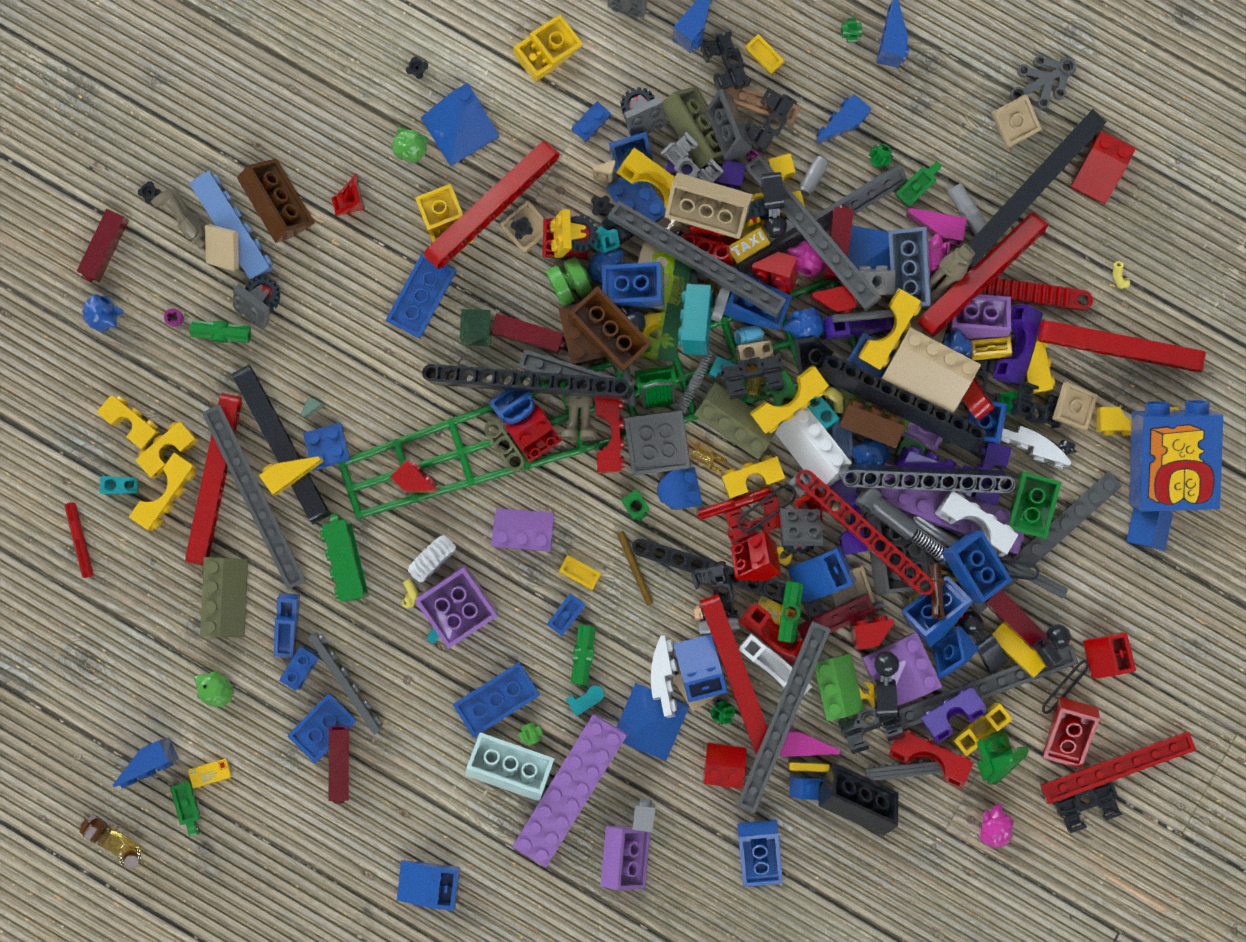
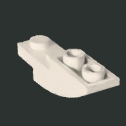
M1023 426L1017 427L1015 432L1003 428L1001 443L1009 444L1012 442L1017 444L1016 447L1024 450L1030 448L1028 456L1033 457L1034 461L1039 463L1047 461L1052 463V467L1058 469L1071 465L1068 457L1054 443L1041 434Z
M664 635L660 637L653 656L651 689L653 699L661 700L664 716L671 718L675 717L677 705L675 699L672 700L673 684L668 678L675 676L677 664L671 655V652L674 651L673 643Z

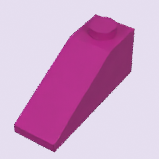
M913 208L907 210L906 217L920 227H927V232L932 236L940 234L943 242L950 243L951 246L960 245L963 241L967 218Z
M790 727L779 756L840 754V750L802 732L794 731V727Z

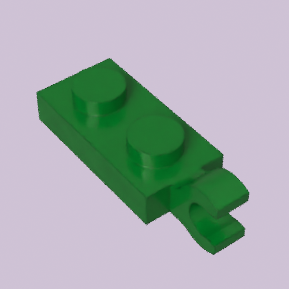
M936 161L928 170L922 167L895 196L909 208L936 182L937 179L933 176L941 169L942 165Z
M191 781L171 786L170 790L180 825L186 824L189 837L200 834L196 820L201 819Z

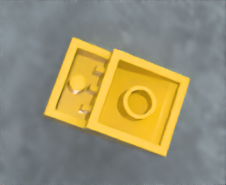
M561 14L531 32L528 38L515 45L512 54L534 83H536L583 46V43Z
M451 183L415 197L432 242L463 215Z

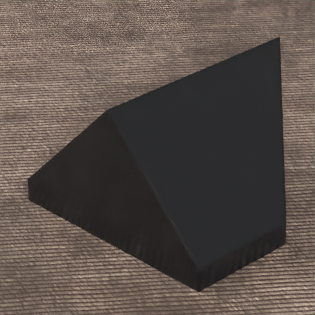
M814 337L794 340L795 358L799 375L811 366L816 367L820 372L825 359L834 353Z

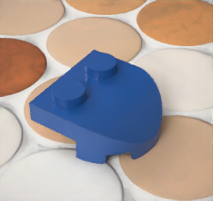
M504 391L489 401L496 414L505 424H515L521 421L535 408V401L530 392Z
M695 467L674 470L663 475L657 486V494L661 503H664L671 510L702 505Z

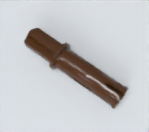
M934 563L929 566L930 578L935 585L934 591L931 593L932 618L937 619L938 616L939 620L945 618L942 588L944 580L942 579L941 565Z

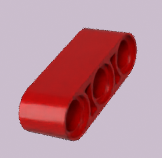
M690 233L681 236V238L727 265H733V257L728 245Z
M974 377L962 400L974 417L980 420L995 407Z

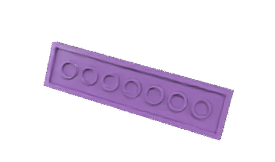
M883 463V464H882V465H884V466H893V465H890V464H888V463ZM892 474L886 475L884 480H889ZM907 475L904 481H908L911 477ZM875 488L882 494L885 500L901 512L911 516H919L932 524L963 536L970 531H982L973 521L962 519L949 524L935 514L945 495L951 491ZM964 496L969 502L978 504L985 513L994 515L997 521L1003 525H1008L1010 511L974 499L972 496L970 498ZM1014 530L1018 536L1008 553L1018 555L1024 533Z
M593 713L512 847L546 868L622 745L627 733Z

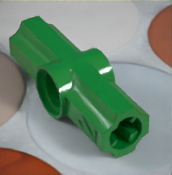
M192 320L189 330L190 337L211 339V341L228 343V341L249 343L252 334L250 326L235 325L225 321L206 322Z
M786 581L778 640L795 643L798 618L800 617L803 583ZM788 607H795V614L793 616H786V609Z
M579 624L577 642L573 652L572 662L574 664L571 683L588 685L590 665H592L594 654L593 642L596 626Z

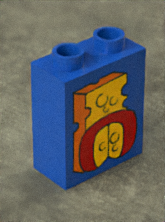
M1187 400L1185 401V410H1170L1169 402L1149 401L1145 402V411H1132L1129 504L1141 512L1220 509L1224 415L1211 410L1209 401Z

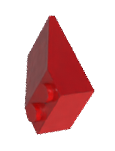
M1101 131L1092 142L1070 188L1105 205L1128 166L1136 148Z
M1059 697L1052 717L1043 758L1081 769L1100 721L1099 708Z

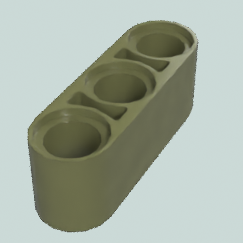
M497 421L487 422L484 432L510 470L514 472L521 471L525 466L524 458L503 427ZM492 425L499 427L496 435L489 434V428ZM503 441L510 443V448L507 451H501L499 448ZM512 458H520L521 464L518 467H512L510 464Z

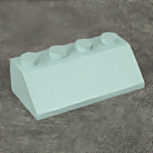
M480 732L468 762L465 776L540 802L554 758Z

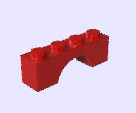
M595 398L596 416L603 418L609 424L612 431L609 444L603 450L597 452L598 474L621 473V468H625V458L620 456V449H624V437H620V429H623V417H619V410H623V402L617 399Z
M756 602L748 606L738 622L794 665L804 640L796 638L795 643L778 640L779 627L773 621L771 614Z
M904 730L905 736L894 740L889 752L890 757L906 764L917 757L931 758L941 766L945 782L963 789L974 762L970 761V758L964 755H956L947 747L936 746L927 738L921 739L916 737L909 730Z

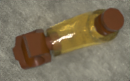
M96 815L84 819L79 831L84 838L94 844L97 840H100L98 845L114 854L127 869L137 867L141 860V851L133 840L109 828L104 831L107 823Z

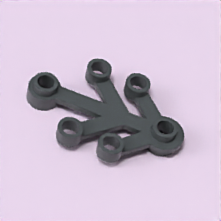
M1037 55L1033 60L1034 66L1037 68L1043 66L1054 68L1055 70L1051 72L1030 68L1026 64L1020 65L1017 69L1019 77L1031 76L1039 79L1024 88L1015 87L1009 95L1011 102L1015 100L1014 94H1018L1020 97L1028 95L1044 85L1041 98L1037 101V107L1041 110L1046 109L1050 104L1049 96L1053 80L1059 76L1058 88L1053 92V97L1056 100H1062L1066 95L1065 88L1068 77L1072 76L1076 71V63L1071 58H1063L1060 61L1045 58L1043 55ZM1037 59H1041L1043 63L1038 64ZM1064 65L1069 67L1068 71L1063 69ZM1021 68L1026 70L1025 74L1021 73ZM1057 91H1061L1063 96H1058ZM1040 101H1045L1046 106H1042Z

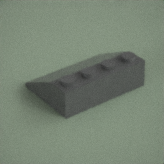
M904 513L905 515H907V516H908L909 518H911V519L914 517V516H911V515H909V514ZM875 516L865 517L869 524L930 577L929 566L935 563V558L931 554H928L923 548L921 549L918 544L913 543V540L904 539ZM879 540L875 542V549L881 552L884 549L883 542ZM870 552L875 595L913 590ZM896 554L890 556L891 564H898L899 557ZM910 567L905 569V576L909 579L912 578L914 575L913 569ZM922 581L919 587L920 589H927L929 585L926 581Z

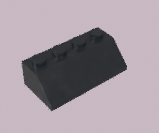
M837 763L831 765L819 789V807L882 836L898 826L899 792Z

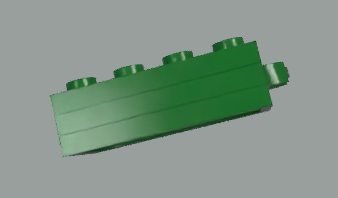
M334 513L330 515L331 523L322 525L323 530H320L322 541H326L327 549H325V556L327 561L331 562L332 568L329 569L331 579L335 580L336 588H334L336 599H340V602H350L369 597L351 521L341 520L340 515Z

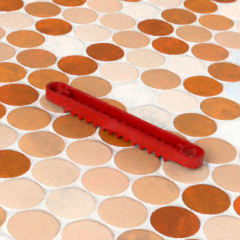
M945 274L938 281V286L943 282V279L947 277V274ZM996 278L980 293L982 295L1011 297V302L1078 311L1088 309L1093 303L1092 294L1086 290ZM1080 295L1087 298L1085 306L1078 303L1077 299Z

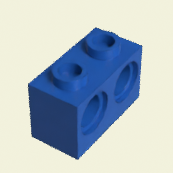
M305 646L299 647L279 681L295 691L300 690L321 656Z

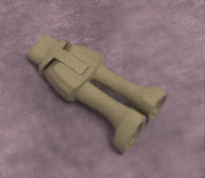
M176 187L163 191L151 201L155 207L168 206L177 219V227L189 240L192 239L191 243H196L199 249L206 247L204 228L198 216L190 214Z
M963 244L961 248H956L939 262V269L930 277V288L932 291L936 287V283L947 274L943 282L931 292L932 303L935 304L955 281L961 280L975 255V252L967 244Z
M566 396L565 404L569 406V423L567 429L561 431L560 438L571 441L578 440L577 418L578 408H581L580 440L590 441L597 439V433L591 429L589 419L593 398Z

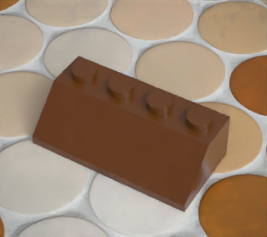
M277 158L247 165L237 177L275 243L288 240L315 224Z
M598 286L568 314V318L621 374L652 345Z

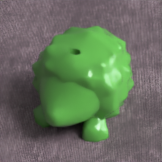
M397 127L399 134L394 136V142L392 143L393 154L398 159L405 160L406 162H418L427 150V136L415 130Z
M215 671L210 674L196 675L194 677L198 692L197 698L208 706L223 707L231 701L234 694L233 685L230 684V680L224 675Z

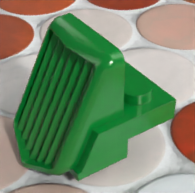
M1005 729L977 741L982 760L978 761L977 765L983 781L987 780L988 784L996 785L1028 755L1029 750L1027 746L1011 749Z

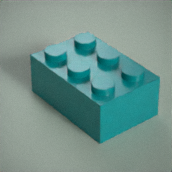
M687 284L686 291L682 293V303H684L683 309L680 312L682 328H679L678 331L680 347H683L684 354L708 355L710 318L713 304L711 285Z

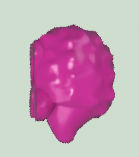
M935 234L928 241L930 277L939 269V262L950 254L951 244L944 243L940 234Z
M802 241L797 246L787 249L788 255L797 257L798 271L806 277L813 278L825 268L826 263L807 241Z
M996 804L990 811L985 809L979 837L982 842L993 848H1003L1013 837L1012 828L1014 820L1003 811L1001 804Z

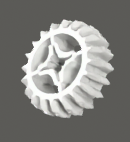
M445 535L438 537L415 558L409 566V573L418 582L425 581L454 553L456 546Z

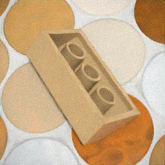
M677 173L672 182L665 217L740 239L753 194Z

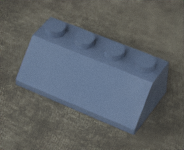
M927 227L888 230L890 269L896 271L895 293L898 288L919 299L921 307L931 306Z

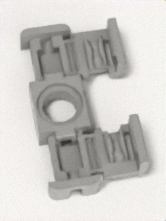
M687 132L684 133L680 140L676 143H670L661 152V157L665 156L675 166L674 171L676 173L683 174L681 168L684 165H689L693 171L688 176L713 183L724 172L712 158L707 164L708 167L705 170L702 168L700 172V169L687 157L691 149L695 150L698 147L697 142Z

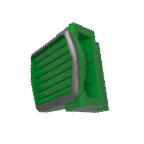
M673 365L634 371L638 394H641L643 408H661L673 405L676 402L675 388H677V379Z

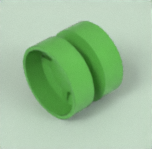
M576 256L564 261L566 270L564 274L557 265L545 270L563 307L575 302L573 290L581 298L586 297L592 292L590 278Z

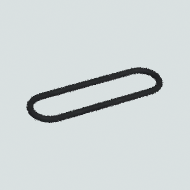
M790 485L780 486L738 518L737 525L739 529L743 532H751L778 513L780 509L785 508L795 500V489ZM790 488L792 490V499L752 528L743 529L741 527V519L781 489Z
M1000 560L1001 563L1029 565L1036 570L1034 577L1009 575L1011 578L1034 580L1039 576V569L1033 563Z
M1087 660L1080 661L1075 666V668L1069 673V675L1062 681V683L1055 689V691L1048 697V699L1044 702L1042 706V712L1044 714H1048L1055 709L1058 701L1048 711H1045L1047 703L1066 683V681L1073 675V673L1080 667V665L1086 663L1084 671L1078 676V678L1071 684V686L1065 691V693L1061 697L1064 698L1069 693V691L1075 686V684L1082 678V676L1087 672L1089 668V662Z

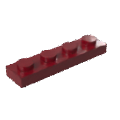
M865 593L798 624L797 630L801 639L804 640L811 622L814 621L831 628L830 633L876 612L869 594Z

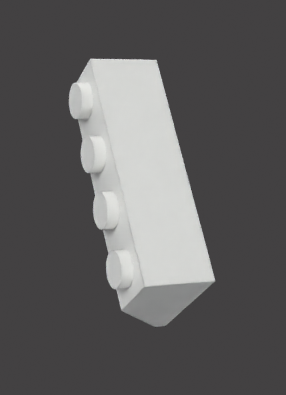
M808 407L803 410L799 408L794 412L795 416L787 422L783 421L775 434L803 470H810L830 487L840 479L838 472L841 466L852 464V462ZM817 487L820 492L824 491L823 488Z

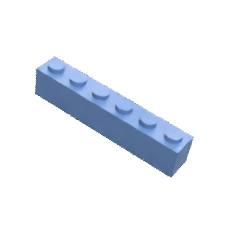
M207 171L189 183L214 224L222 228L238 231L239 263L248 278L254 281V277L258 276L260 280L261 276L265 277L273 272L271 259L267 254L263 255L260 249L263 247L258 239L252 238L250 234L253 232L247 222L243 223L240 219L243 215L237 206L233 208L230 203L232 198L227 190L223 191L220 185L222 182L219 177Z

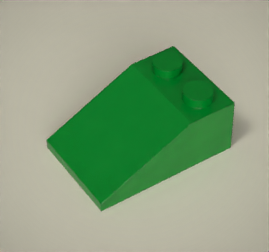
M1019 472L1014 488L1008 526L1012 527L1015 531L1047 539L1062 482L1027 472Z

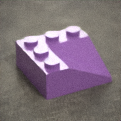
M466 564L424 591L415 599V602L448 649L498 615L497 609Z
M915 632L860 657L872 684H874V680L880 679V674L874 667L876 656L886 651L892 652L897 656L900 665L892 679L896 681L898 706L942 687L922 642Z

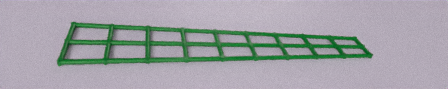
M822 279L793 290L790 296L793 299L830 285L831 289L837 288L838 285L836 281ZM726 315L722 316L720 322L712 320L710 329L722 326L732 358L726 360L738 365L735 353L737 346L729 326V322L735 319ZM784 317V320H783V322H782V326H784V324L787 322V321L785 320V317ZM784 330L787 339L772 344L773 352L790 347L796 363L793 336ZM667 337L656 341L642 355L659 349L660 343H662L663 347L665 345L668 347V344L673 347L674 344L668 340L674 339ZM849 337L848 340L853 350L857 339L856 337ZM676 352L673 365L677 374V384L680 383L684 394L688 386L687 381L693 378L692 375H694L695 370L684 373L678 353ZM609 360L587 367V369L598 372L613 365ZM712 365L707 366L709 369H706V374H709ZM613 366L616 378L624 379L623 373L621 374ZM745 380L743 383L744 388H747L748 396L740 400L748 405L772 398V396L768 397L765 392L753 395L749 381ZM549 382L542 384V387L548 386ZM566 383L561 384V389L566 388ZM793 383L795 388L798 389V383ZM634 390L635 398L640 397L641 394H638V390ZM531 393L532 396L537 395V394H540V393ZM561 395L567 413L548 419L552 426L569 420V406L565 404L567 395ZM690 399L692 402L686 400L690 403V405L687 404L690 414L684 415L685 423L699 419L693 415V412L696 410L693 399ZM625 402L629 416H636L635 407H629V403ZM488 404L352 455L350 456V461L339 463L338 466L355 517L361 519L517 473L507 467L476 477L473 476L467 454L493 446V444L487 439L464 447L457 424L494 411L492 406ZM595 404L590 407V413L595 412ZM581 408L578 409V417L581 416ZM577 420L578 447L537 458L529 463L517 445L518 451L525 461V466L521 471L605 447L609 444L611 437L585 444V441L580 440L581 429ZM446 428L450 429L456 450L418 462L417 464L422 469L459 457L466 480L437 488L439 490L437 493H409L410 496L361 510L356 491L392 480L390 476L396 470L353 484L348 465L395 448L401 466L406 461L402 445ZM508 432L507 435L509 436V438L513 439L510 433ZM626 433L620 434V437H624V441H626Z

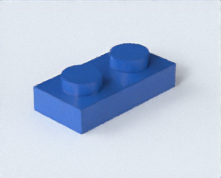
M596 101L571 128V131L586 143L610 118L611 113Z
M570 593L546 625L563 636L586 605Z

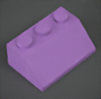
M979 294L948 324V334L951 335L954 331L960 330L966 339L974 340L1008 337L1011 332V297Z
M496 508L491 546L551 552L554 513Z
M606 826L601 875L602 887L614 890L645 889L650 832L632 830L631 826Z

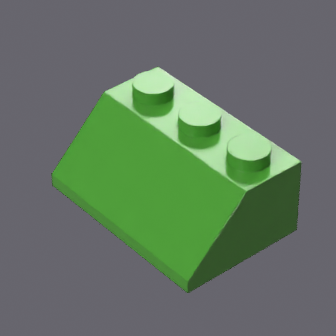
M851 653L818 660L814 672L826 721L863 712L864 707Z

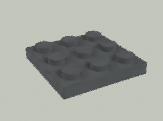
M683 409L624 418L633 475L691 468Z

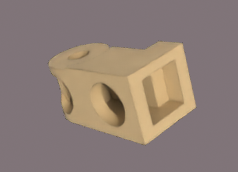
M771 341L738 345L735 348L738 365L741 360L760 357V360L774 357Z

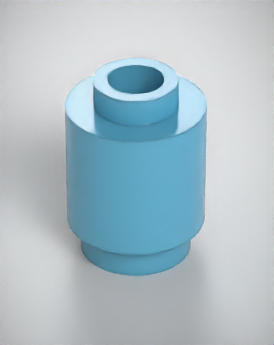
M758 325L739 328L734 333V340L737 346L762 342L764 339V331Z

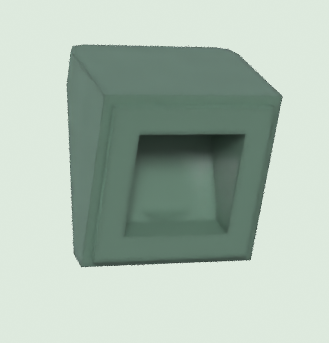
M307 398L301 416L308 419L325 405L314 399Z

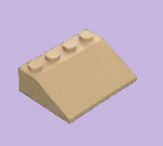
M910 327L901 340L882 379L954 413L981 364Z

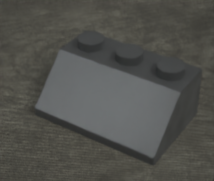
M719 89L706 109L707 116L724 160L744 158L752 148L751 140L748 138L745 124L740 118L737 105H735L733 97L723 89Z

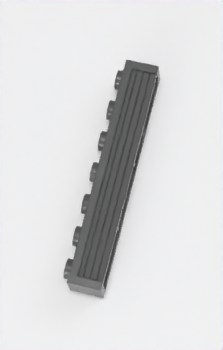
M929 758V761L918 759L917 762L910 761L907 764L893 762L892 765L884 763L877 767L875 765H868V768H865L867 778L876 781L943 773V770L935 760Z

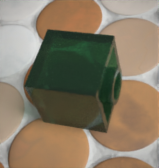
M461 309L460 340L462 345L491 346L493 320L491 310Z

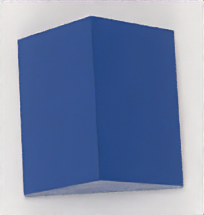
M646 131L609 143V152L612 161L615 160L616 173L633 148L642 152L653 161Z
M992 402L995 408L980 420H977L969 410L967 420L981 426L986 431V437L983 441L1000 443L1007 404Z
M1134 507L1126 542L1165 551L1173 513L1169 511L1141 512Z
M960 626L948 632L946 636L932 646L938 678L942 679L967 663L979 650L978 646Z

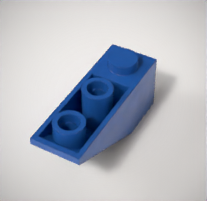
M855 94L850 99L846 97L840 105L842 109L838 113L834 112L828 119L830 122L826 128L822 126L817 132L816 144L818 145L858 128L869 115L872 108Z
M790 777L789 797L802 800H819V789L825 778Z

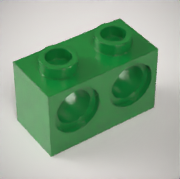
M785 370L781 372L784 381L783 389L767 392V379L763 381L765 386L762 388L768 397L772 396L775 401L773 403L774 406H782L783 399L788 396L793 400L797 393V389Z

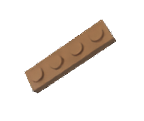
M734 85L724 89L733 97L737 107L765 117H769L771 112L775 111L774 109L771 110V106L766 103L765 105L760 103L764 96L761 92L747 87L735 90ZM793 104L786 116L788 120L785 124L793 126L800 106Z

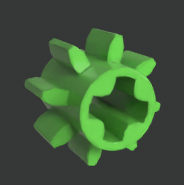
M535 722L521 726L522 732L518 733L521 742L526 741L528 746L541 741L540 735H543V731L540 725L536 726Z

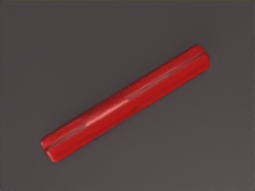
M765 487L697 510L699 520H704L761 501L771 494V490L769 487Z
M70 502L65 504L64 508L82 578H89L94 573L76 503Z

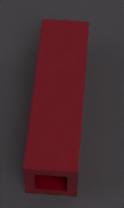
M840 205L834 207L832 211L829 236L848 257L854 209ZM825 264L824 280L841 282Z
M106 208L77 269V272L82 274V279L90 283L93 280L100 283L129 222L127 218Z
M496 313L491 329L492 335L555 354H559L560 350L563 351L566 339H563L564 334L498 313Z
M1002 589L984 602L1030 648L1040 639L1048 638Z
M328 726V800L335 804L349 801L348 726Z

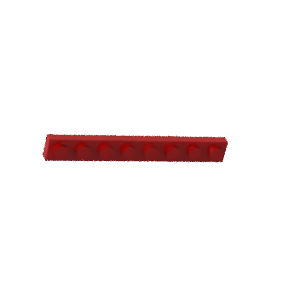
M1186 731L1040 784V788L1046 803L1051 804L1194 752L1196 748L1190 732Z

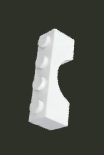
M951 491L946 494L935 512L937 516L949 524L962 519L976 523L983 531L998 557L1008 554L1018 536L1012 527L1006 524L1003 525L997 521L994 515L985 513L978 504L969 502L963 494L957 491Z
M750 633L739 646V650L754 663L765 669L785 688L793 666L757 636ZM809 681V684H808V686H807V688H806V691H805L804 695H805V694L809 691V689L812 687V683H811L810 681Z

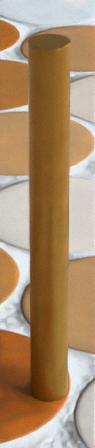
M624 531L617 533L618 539L646 606L654 602Z

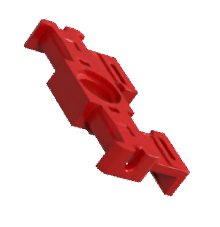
M772 496L761 504V507L764 506L765 509L763 517L748 522L745 519H741V527L743 529H750L755 523L765 519V516H769L780 508L777 497ZM741 508L724 513L728 526L732 529L731 531L730 528L727 529L732 545H735L734 542L759 534L754 531L743 532L739 529L737 520L743 513ZM779 512L762 524L765 533L770 534V530L781 527Z

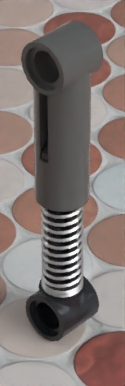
M875 488L862 489L855 501V504L860 509L874 515L904 539L913 540V543L918 544L921 549L923 548L924 551L926 550L928 554H931L936 559L937 563L941 565L942 570L953 574V571L941 554L949 547H944L922 531V529H919L915 521L885 500Z

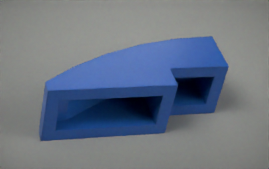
M280 593L277 597V617L275 618L274 656L294 657L300 595Z

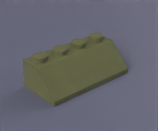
M697 86L675 91L662 102L665 116L672 124L679 138L681 139L684 133L687 132L697 142L698 147L695 150L691 149L689 154L699 169L707 168L711 158L716 163L724 159L706 113L708 104Z
M715 382L693 412L694 416L756 459L761 457L777 431L765 434L749 414L754 409L738 398L730 400L729 392Z
M204 557L200 636L245 637L248 559Z

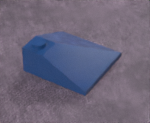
M468 83L451 92L421 117V120L450 167L499 138L496 129Z
M852 225L848 258L858 270L859 266H870L871 269H876V266L880 265L888 266V269L891 270L889 233L887 231Z
M635 683L617 724V728L627 733L623 744L667 760L689 706L675 700L677 705L675 717L667 718L664 716L661 700L653 699L652 690Z

